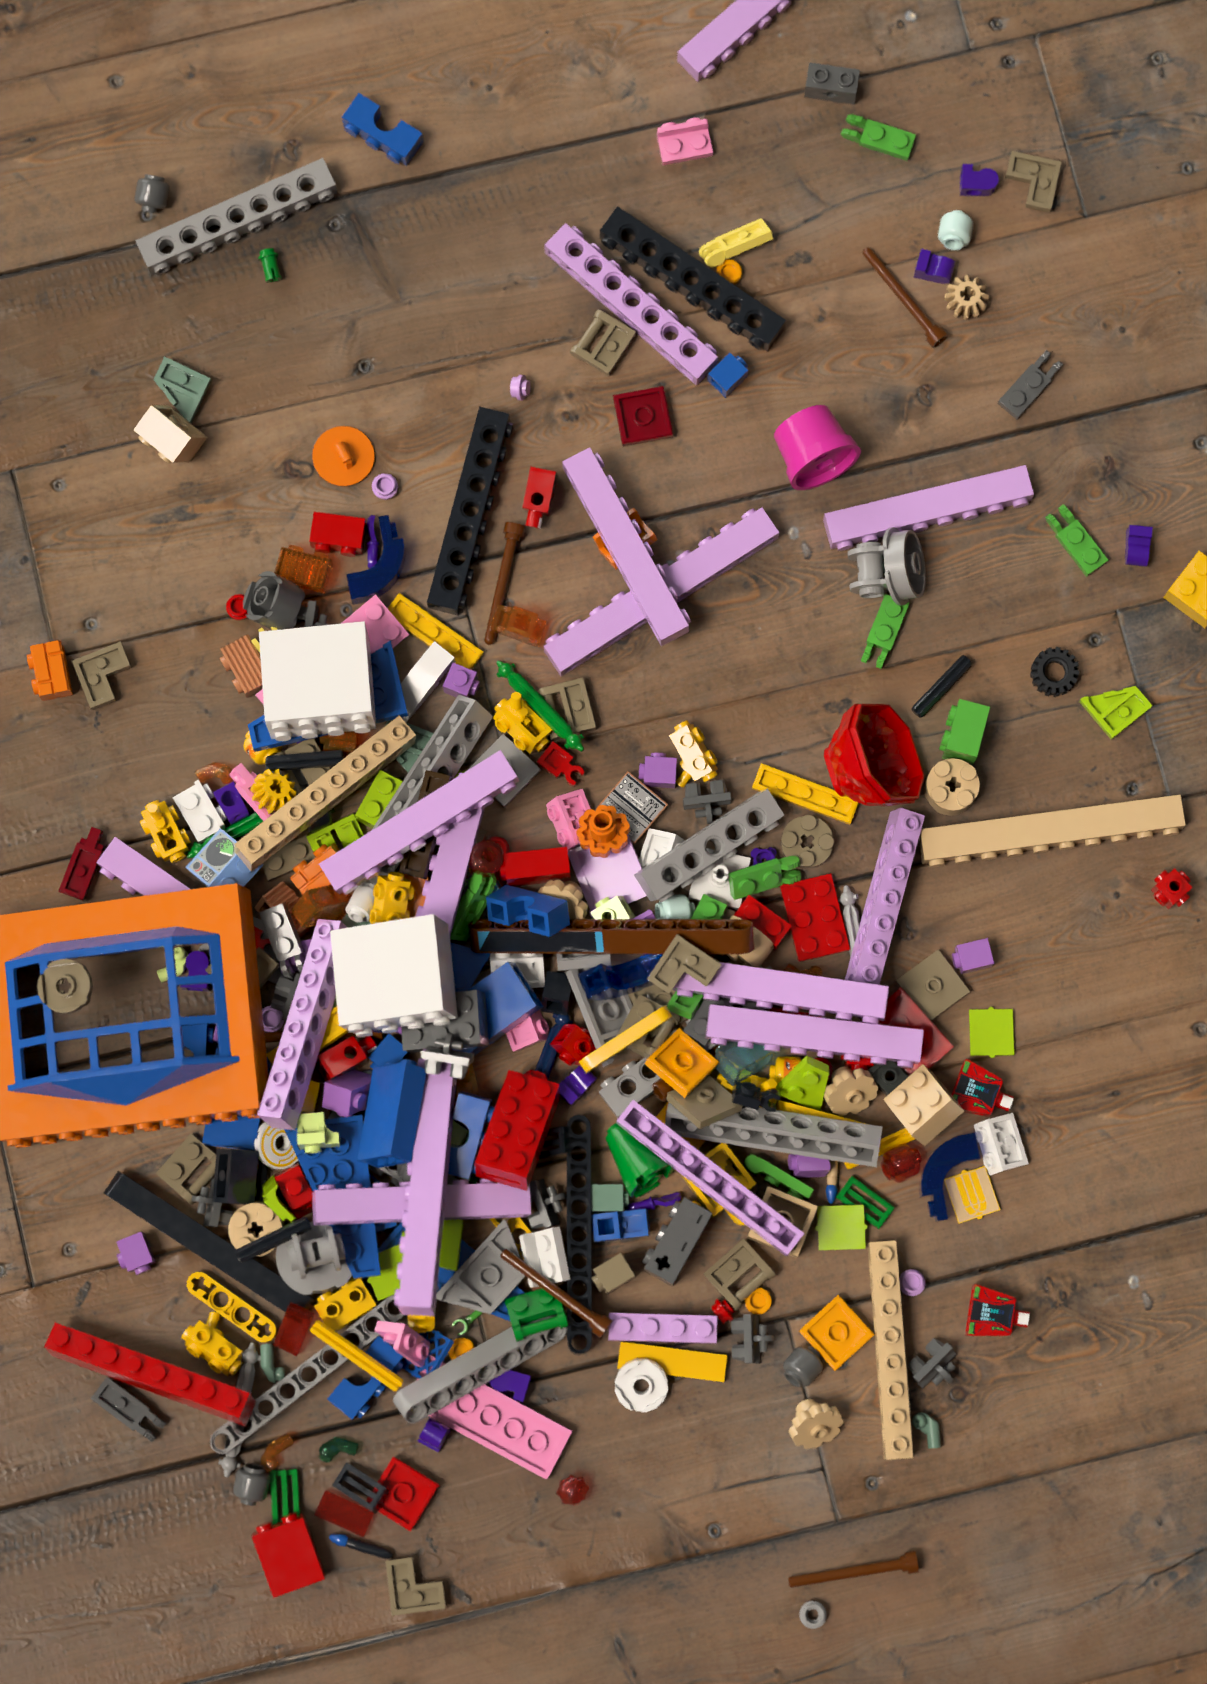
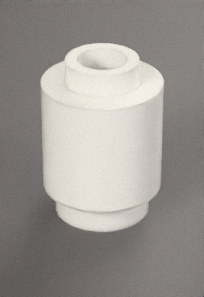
M362 882L354 890L346 906V912L351 920L358 923L369 921V915L374 904V884Z

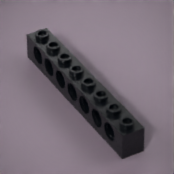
M616 207L600 229V239L605 247L610 250H618L627 262L631 264L637 263L644 268L643 271L648 276L654 279L657 277L665 282V287L674 293L678 291L686 296L685 300L694 307L699 305L706 310V314L715 321L721 320L728 325L727 328L732 333L738 336L740 334L745 336L754 348L758 350L764 349L768 352L784 330L786 325L784 318L620 207ZM626 234H630L635 239L628 243L624 242L621 238ZM650 248L653 249L656 252V254L651 257H647L642 252L645 249ZM666 263H673L677 268L673 271H667L663 266ZM688 277H694L698 282L695 285H688L684 280ZM709 291H714L719 297L711 300L705 294ZM735 305L740 311L736 314H731L726 308ZM754 319L758 320L761 326L751 328L747 323Z
M479 406L427 599L429 609L457 616L460 609H465L468 594H465L464 591L466 584L471 585L474 569H471L473 559L478 560L481 549V545L477 544L479 535L484 536L487 527V520H484L486 510L491 511L494 496L490 495L492 486L497 487L500 478V472L497 471L499 462H504L507 447H503L505 438L511 437L513 423L510 422V415L508 413ZM488 434H494L498 437L494 443L484 441V437ZM482 458H487L491 461V464L483 468L478 466L477 462ZM476 482H480L485 487L480 492H474L471 490V486ZM468 507L478 509V513L472 517L465 515L464 511ZM462 531H468L472 536L467 541H461L458 539V534ZM460 555L465 558V562L462 565L456 566L451 563L452 558ZM449 580H455L459 585L455 590H447L444 587L445 583Z

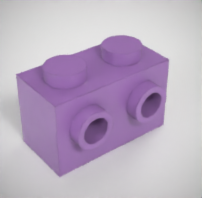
M353 1070L326 1081L322 1107L335 1111L337 1115L342 1117H351L354 1113L366 1110L372 1075Z

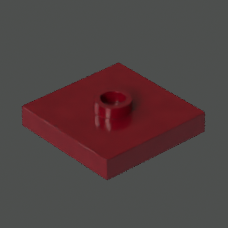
M664 386L613 395L622 447L673 438Z

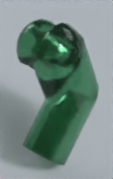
M334 1437L320 1446L319 1459L322 1462L328 1463L332 1461L333 1456L340 1452L355 1456L359 1443Z

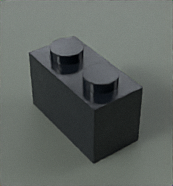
M217 1148L212 1202L231 1204L254 1203L257 1193L258 1151Z

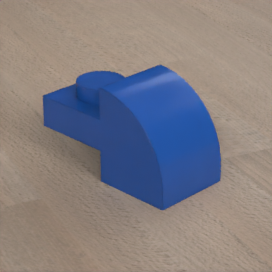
M648 1209L591 1215L594 1242L651 1236Z

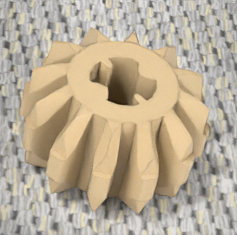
M967 274L963 282L957 277L954 279V285L949 284L947 286L949 293L945 294L944 300L949 302L947 304L948 310L956 309L954 312L955 317H958L960 313H964V319L968 320L971 313L976 318L979 315V310L984 311L986 309L984 302L988 301L989 295L984 293L986 290L985 285L977 286L979 282L978 277L971 282ZM963 294H968L970 301L964 300Z

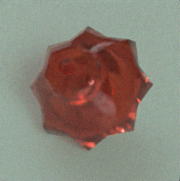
M569 1475L566 1479L560 1480L556 1494L560 1497L562 1504L575 1506L585 1500L589 1486L585 1483L584 1477Z

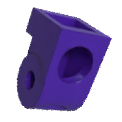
M962 164L960 171V196L992 195L998 185V174L990 168L973 171V164Z
M921 248L913 278L948 284L952 278L955 261L945 256L931 254V251Z
M1129 525L1126 530L1125 565L1147 567L1153 527Z
M234 781L213 792L231 825L250 816L235 787Z
M202 951L189 953L185 961L186 967L189 970L188 976L210 975L205 971L211 963L208 956ZM210 983L180 985V988L189 991L209 992Z
M579 1065L559 1083L560 1096L572 1107L594 1084L597 1077L591 1071L585 1073L581 1065Z
M508 1370L491 1380L490 1383L498 1392L508 1390L515 1392L513 1400L524 1403L531 1376Z
M429 1417L419 1436L418 1442L439 1453L451 1428Z

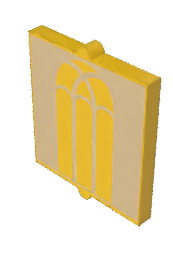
M985 1166L970 1171L962 1170L961 1174L943 1179L958 1224L975 1218L980 1220L982 1216L1000 1210Z

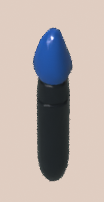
M332 1534L329 1536L330 1540L338 1546H347L356 1551L383 1559L393 1557V1553L390 1550L374 1544L348 1538L343 1534Z

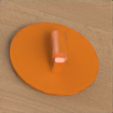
M338 426L325 431L317 439L312 453L313 464L317 473L330 484L351 486L362 481L370 473L374 463V449L368 437L358 429L349 426Z

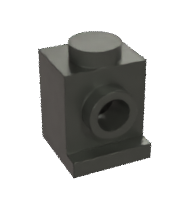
M887 1061L886 1065L875 1064L868 1070L878 1088L886 1096L908 1078L894 1061ZM886 1072L894 1074L895 1078L893 1081L885 1079Z

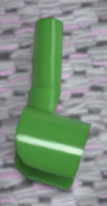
M475 1310L466 1318L455 1320L452 1323V1327L458 1322H462L465 1328L458 1335H463L468 1332L469 1325L483 1312Z

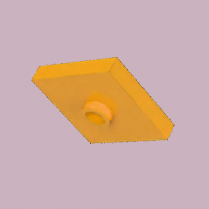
M680 1028L645 1062L647 1067L684 1098L719 1064L716 1058Z
M839 1295L799 1330L800 1334L820 1353L821 1357L834 1371L875 1335Z

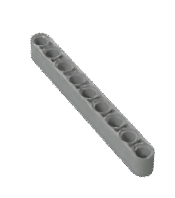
M395 1295L385 1299L340 1335L344 1338L349 1334L357 1335L360 1339L358 1348L362 1350L380 1336L377 1332H371L366 1328V1321L369 1318L375 1317L380 1321L397 1323L404 1317L401 1313L399 1315H391L387 1310V1305L391 1301H395ZM327 1344L255 1400L256 1404L249 1417L252 1427L248 1432L242 1433L238 1431L237 1423L228 1421L212 1434L210 1438L212 1449L219 1454L231 1452L349 1359ZM332 1350L337 1353L338 1362L329 1366L324 1363L323 1355L325 1352ZM307 1367L314 1368L317 1372L316 1379L312 1382L304 1381L301 1377L303 1369ZM284 1384H291L295 1388V1395L290 1399H285L280 1395V1388ZM262 1401H270L274 1406L273 1412L268 1416L261 1415L258 1411L259 1404ZM220 1434H226L230 1438V1445L224 1450H220L215 1446V1439Z

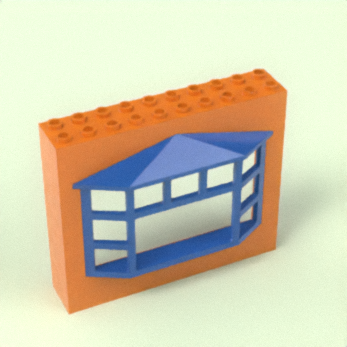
M235 883L0 915V1141L7 1142V1146L24 1148L32 1146L31 1142L41 1143V1145L57 1143V1138L59 1140L80 1141L83 1140V1135L86 1137L93 1136V1138L109 1137L108 1132L128 1135L134 1134V1129L144 1130V1132L158 1131L161 1125L170 1128L186 1127V1122L196 1123V1125L212 1124V1119L222 1120V1122L237 1121L240 1115L241 1117H248V1119L260 1118L257 1115L269 1076L251 890ZM208 944L211 975L177 977L174 946ZM165 948L171 1011L169 1019L55 1033L53 1010L41 1001L39 995L19 1000L16 973L18 968L39 964L41 975L48 968L49 963L59 959L73 960ZM212 984L215 1015L181 1017L178 986ZM43 1004L45 1034L22 1039L20 1009ZM216 1024L219 1055L184 1057L182 1026ZM172 1027L175 1057L168 1060L143 1063L140 1031ZM130 1033L132 1064L101 1068L98 1037ZM88 1038L91 1068L89 1070L59 1073L56 1043L59 1041ZM46 1043L49 1074L26 1079L24 1048Z

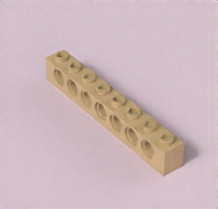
M400 715L235 843V853L251 872L376 775L379 770H382L413 746L416 734Z
M896 1240L869 1242L867 1248L884 1460L913 1458Z

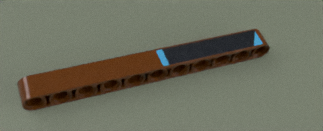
M479 919L474 924L473 921L468 924L470 946L472 952L664 954L677 934L706 954H747L755 949L753 923L743 919H570V925L551 937L529 932L528 920L517 921L510 926L495 923L488 919Z

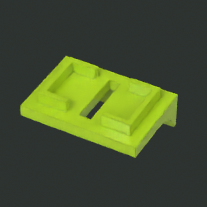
M351 813L316 833L306 835V838L314 852L324 843L328 847L333 843L336 844L330 833L333 829H335L344 848L364 836L354 814Z
M273 1174L262 1184V1196L265 1198L264 1203L282 1221L287 1218L292 1222L295 1219L294 1214L288 1203L276 1192L278 1184Z

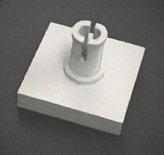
M706 848L707 851H708L710 854H713L714 851H715V850ZM736 854L726 860L721 857L715 861V868L705 874L700 871L693 876L695 881L691 883L688 899L700 901L703 894L726 904L728 908L738 910L741 906L742 898L734 900L730 895L728 873L749 867L751 858Z

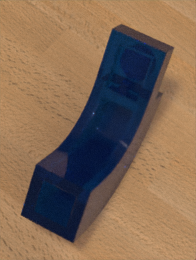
M389 515L378 517L383 540V552L379 561L368 570L346 574L353 605L365 603L375 594L379 598L393 587L401 575L405 563V543L403 538L393 540V538L398 537L396 523H390Z
M645 954L626 963L612 966L601 963L578 974L587 999L596 1001L613 999L653 985L654 983L647 978L663 954Z
M975 1133L960 1135L946 1141L931 1154L923 1167L919 1182L920 1198L931 1197V1201L927 1202L929 1216L935 1218V1223L948 1220L943 1194V1181L947 1172L956 1165L980 1159Z

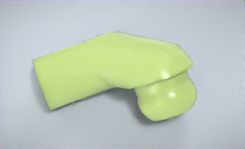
M176 947L174 948L176 975L180 976L185 972V961L188 953L184 948ZM167 968L157 970L161 983L167 981Z

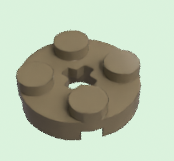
M812 815L797 817L790 821L785 827L781 838V848L784 857H798L800 859V866L798 867L816 868L822 865L829 858L834 844L829 826L823 820ZM805 836L808 838L811 836L814 839L812 841L813 847L811 849L808 846L801 847L803 842L801 837Z
M59 959L51 962L44 973L40 975L37 986L38 994L41 1001L51 1010L62 1014H70L79 1011L82 1007L89 1004L93 991V981L84 965L70 959ZM64 979H67L68 983L72 985L66 994L63 990H59V985L64 983Z

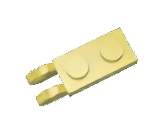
M761 218L716 237L715 240L704 244L700 248L699 254L705 259L706 264L713 268L716 265L723 264L725 259L737 256L744 251L761 246L765 242L772 240V232Z

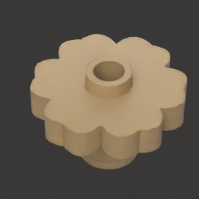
M549 880L537 892L568 900L569 919H584L587 915L588 905L581 900L583 898L581 887L573 881L563 883L561 880Z
M840 1067L833 1072L832 1084L826 1087L824 1099L834 1114H839L840 1116H845L849 1112L857 1114L869 1106L870 1100L876 1098L878 1085L869 1071L861 1068L851 1071L849 1067Z
M806 1399L797 1405L796 1417L792 1420L793 1426L789 1429V1433L796 1446L803 1445L804 1449L818 1448L823 1442L832 1441L840 1433L839 1426L844 1421L836 1406L829 1407L827 1403L819 1404L813 1399Z

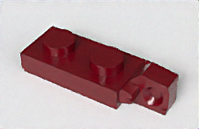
M91 827L87 839L81 837L80 842H77L58 892L85 901L98 867L96 862L103 854L104 845L100 844L103 835L102 830Z

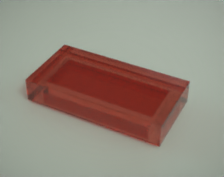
M290 1302L273 1345L294 1356H298L315 1313Z
M325 1490L314 1515L364 1537L374 1513L363 1506Z

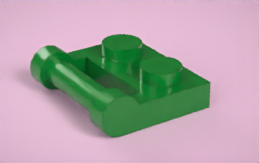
M542 1288L504 1299L516 1342L524 1340L526 1336L559 1326L561 1329L568 1327L562 1303ZM555 1314L557 1315V1316L552 1317V1318H549V1319H545V1320H542V1321H538V1322H535V1323H532V1324H528V1325H525V1326H522V1327L520 1326L521 1324H525V1323H528V1322H531V1321H535V1320H538V1319H541V1318H545V1317H548V1316H551V1315H555Z

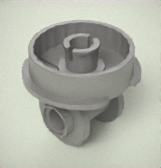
M891 527L885 531L882 546L878 542H865L856 545L857 548L847 552L849 560L857 561V569L859 570L858 581L849 585L850 592L860 594L861 598H878L884 596V592L889 591L897 605H905L909 599L920 598L923 595L926 584L925 560L920 541L914 531H899L897 528ZM883 559H884V565H885V579H884V571H883Z
M310 1222L312 1227L310 1231L298 1237L297 1234L291 1235V1240L277 1246L276 1263L278 1271L285 1283L294 1291L303 1295L325 1293L334 1288L344 1286L351 1278L352 1274L345 1261L341 1235H334L332 1226H314L313 1222Z

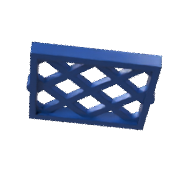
M431 1331L434 1333V1337L428 1339V1332L419 1333L430 1343L435 1341V1348L429 1351L423 1367L415 1365V1370L412 1371L408 1367L412 1362L405 1358L403 1360L405 1364L403 1369L411 1373L415 1378H422L420 1376L421 1371L426 1369L427 1375L440 1367L454 1342L443 1336L439 1331ZM443 1338L446 1343L439 1346V1339ZM435 1353L436 1360L430 1362L429 1356Z

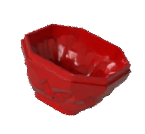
M854 704L843 714L840 726L835 730L829 747L824 750V759L835 791L842 797H849L853 801L866 806L884 807L915 803V800L919 799L924 772L910 728L889 704Z

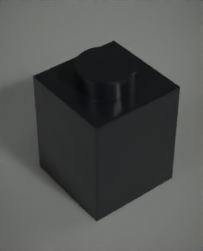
M547 971L542 995V1005L544 1007L541 1008V1012L567 1016L572 988L566 973Z

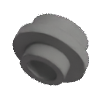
M809 1601L801 1607L799 1617L804 1626L815 1629L824 1624L827 1613L821 1603ZM812 1609L818 1612V1617L815 1620L808 1618V1612Z

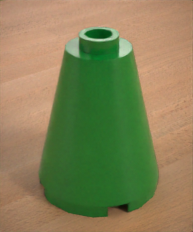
M615 1123L608 1128V1134L605 1139L630 1197L634 1195L637 1198L649 1193L660 1185L658 1180L663 1175L666 1179L671 1175L674 1168Z

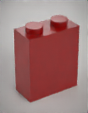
M567 847L504 853V861H499L502 881L507 880V885L544 884L549 880L570 881Z
M294 1512L281 1518L282 1522L272 1525L271 1522L263 1523L255 1527L256 1531L252 1533L251 1537L273 1598L325 1579L326 1575L304 1514L297 1516V1513Z

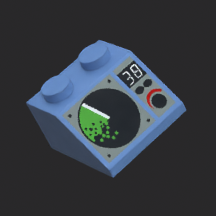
M220 828L185 868L206 887L235 883L245 886L263 864L251 872L235 853V843L237 841Z

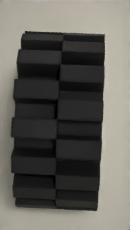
M1050 647L1046 651H1041L1035 658L1030 673V678L1033 679V686L1038 687L1037 691L1040 693L1041 691L1045 692L1046 696L1053 695V697H1058L1060 694L1064 695L1071 690L1079 676L1078 661L1075 662V656L1073 654L1069 655V651L1066 649L1064 651L1060 650V647L1055 649ZM1050 663L1060 664L1065 671L1063 679L1060 681L1049 680L1045 675V667Z

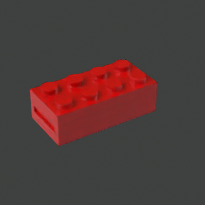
M508 1070L475 1161L476 1177L525 1191L528 1190L560 1100V1084L548 1081L547 1076L540 1071L529 1070L523 1074Z

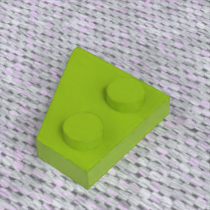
M1136 686L1119 691L1104 692L1101 695L1086 696L1079 701L1111 740L1152 708V704Z
M806 1056L777 1084L776 1090L780 1091L781 1096L820 1111L829 1076V1065Z

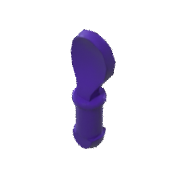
M376 515L369 516L366 524L367 533L371 541L366 543L368 545V568L371 570L377 568L379 542H377L374 533Z
M679 1192L658 1198L649 1197V1199L630 1203L626 1211L639 1209L654 1210L655 1205L672 1206L676 1200L680 1201L682 1196Z

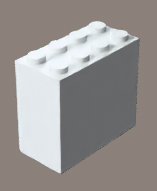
M365 621L259 632L264 716L271 739L287 741L291 737L298 736L310 739L317 737L318 734L339 736L349 731L367 733L370 729H376L370 640Z
M432 914L330 931L339 1026L348 1030L349 1033H354L357 1037H367L372 1035V1031L382 1030V1033H393L398 1031V1027L408 1026V1029H419L424 1027V1023L433 1022L434 1025H445L450 1023V1019L458 1018L449 926L436 915Z

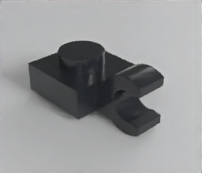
M735 1081L732 1088V1103L756 1110L762 1107L767 1111L775 1112L776 1103L769 1102V1100L772 1098L780 1100L781 1098L780 1091L769 1089L761 1092V1088L750 1082L742 1083Z

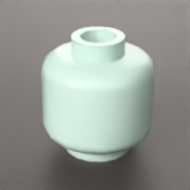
M960 210L943 215L938 231L940 242L950 250H959L967 246L971 241L973 231L972 219Z
M683 894L672 895L667 900L659 901V903L655 904L656 919H691L695 912L694 903H690L687 896Z

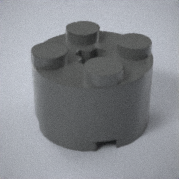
M271 571L258 575L261 578L256 583L252 581L244 595L243 609L247 610V618L270 630L271 627H275L278 630L293 628L297 622V614L305 598V592L297 584Z

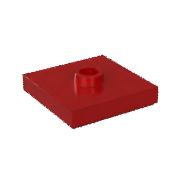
M393 1456L378 1480V1483L390 1490L388 1495L385 1494L383 1496V1503H379L377 1506L378 1512L411 1532L439 1487V1484ZM375 1487L372 1490V1492L375 1494H377V1492L379 1491ZM368 1497L366 1501L371 1504L373 1499Z

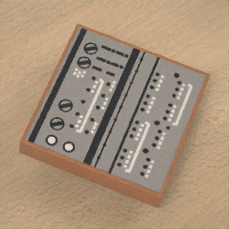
M627 772L599 804L614 806L617 814L623 813L626 815L627 821L630 824L629 837L633 845L639 841L668 807L665 801L630 772Z

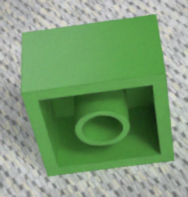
M959 699L956 706H951L946 720V725L950 726L949 731L945 730L939 750L944 751L942 759H960L973 766L978 756L990 710L989 706Z

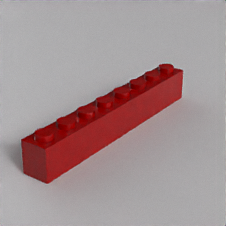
M56 1322L44 1346L53 1357L245 1427L256 1404L255 1399L249 1392Z

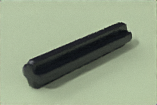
M961 655L912 706L911 710L920 718L923 717L971 667L972 662L965 655Z
M341 750L274 755L266 757L265 766L266 770L269 769L270 771L277 769L282 771L335 766L344 758Z
M302 1217L236 1249V1256L241 1263H244L291 1240V1235L297 1234L298 1237L312 1229L307 1217Z

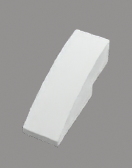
M435 641L401 683L408 716L402 717L405 722L412 717L438 686L440 679L450 669L452 663H455V657Z

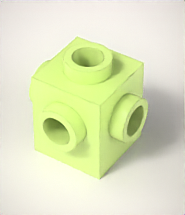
M615 896L611 900L609 897H606L595 904L597 908L590 912L593 919H611L610 915H612V919L635 918L623 896Z

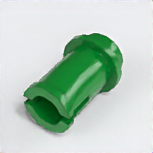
M274 248L261 250L258 259L262 261L265 281L271 283V279L274 282L281 280L282 277L276 259L278 253L275 252Z

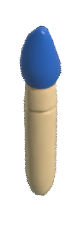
M830 1160L831 1170L827 1174L826 1197L827 1201L833 1204L838 1190L836 1186L838 1161Z

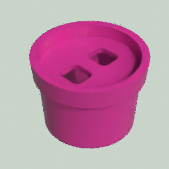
M826 405L811 406L795 413L781 423L774 433V439L787 466L786 474L792 488L795 490L813 489L834 480L852 467L861 454L858 444L852 436L845 433Z

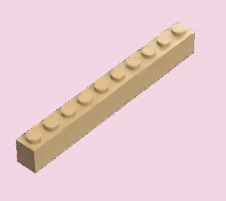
M1181 795L925 828L921 829L919 845L922 864L929 863V867H939L945 865V861L955 860L956 864L971 862L973 857H981V860H992L997 858V854L1007 853L1008 857L1023 855V851L1033 850V853H1044L1049 851V847L1059 846L1060 850L1075 848V844L1085 843V846H1096L1101 844V840L1111 839L1112 843L1127 841V837L1137 836L1138 840L1152 838L1154 833L1163 832L1164 836L1179 834V830H1182L1186 825Z

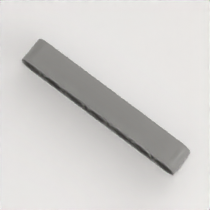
M555 1314V1315H551V1316H548V1317H545V1318H541V1319H538V1320H535V1321H531V1322H528V1323H525V1324H521L520 1326L522 1327V1326H525V1325H528V1324H532V1323H535V1322H538V1321H542V1320H545V1319H549V1318L555 1317V1316H557V1315H556V1314ZM559 1326L526 1336L524 1340L516 1342L513 1329L510 1327L402 1388L395 1394L393 1403L408 1423L419 1422L558 1343L565 1337L567 1328L561 1329Z

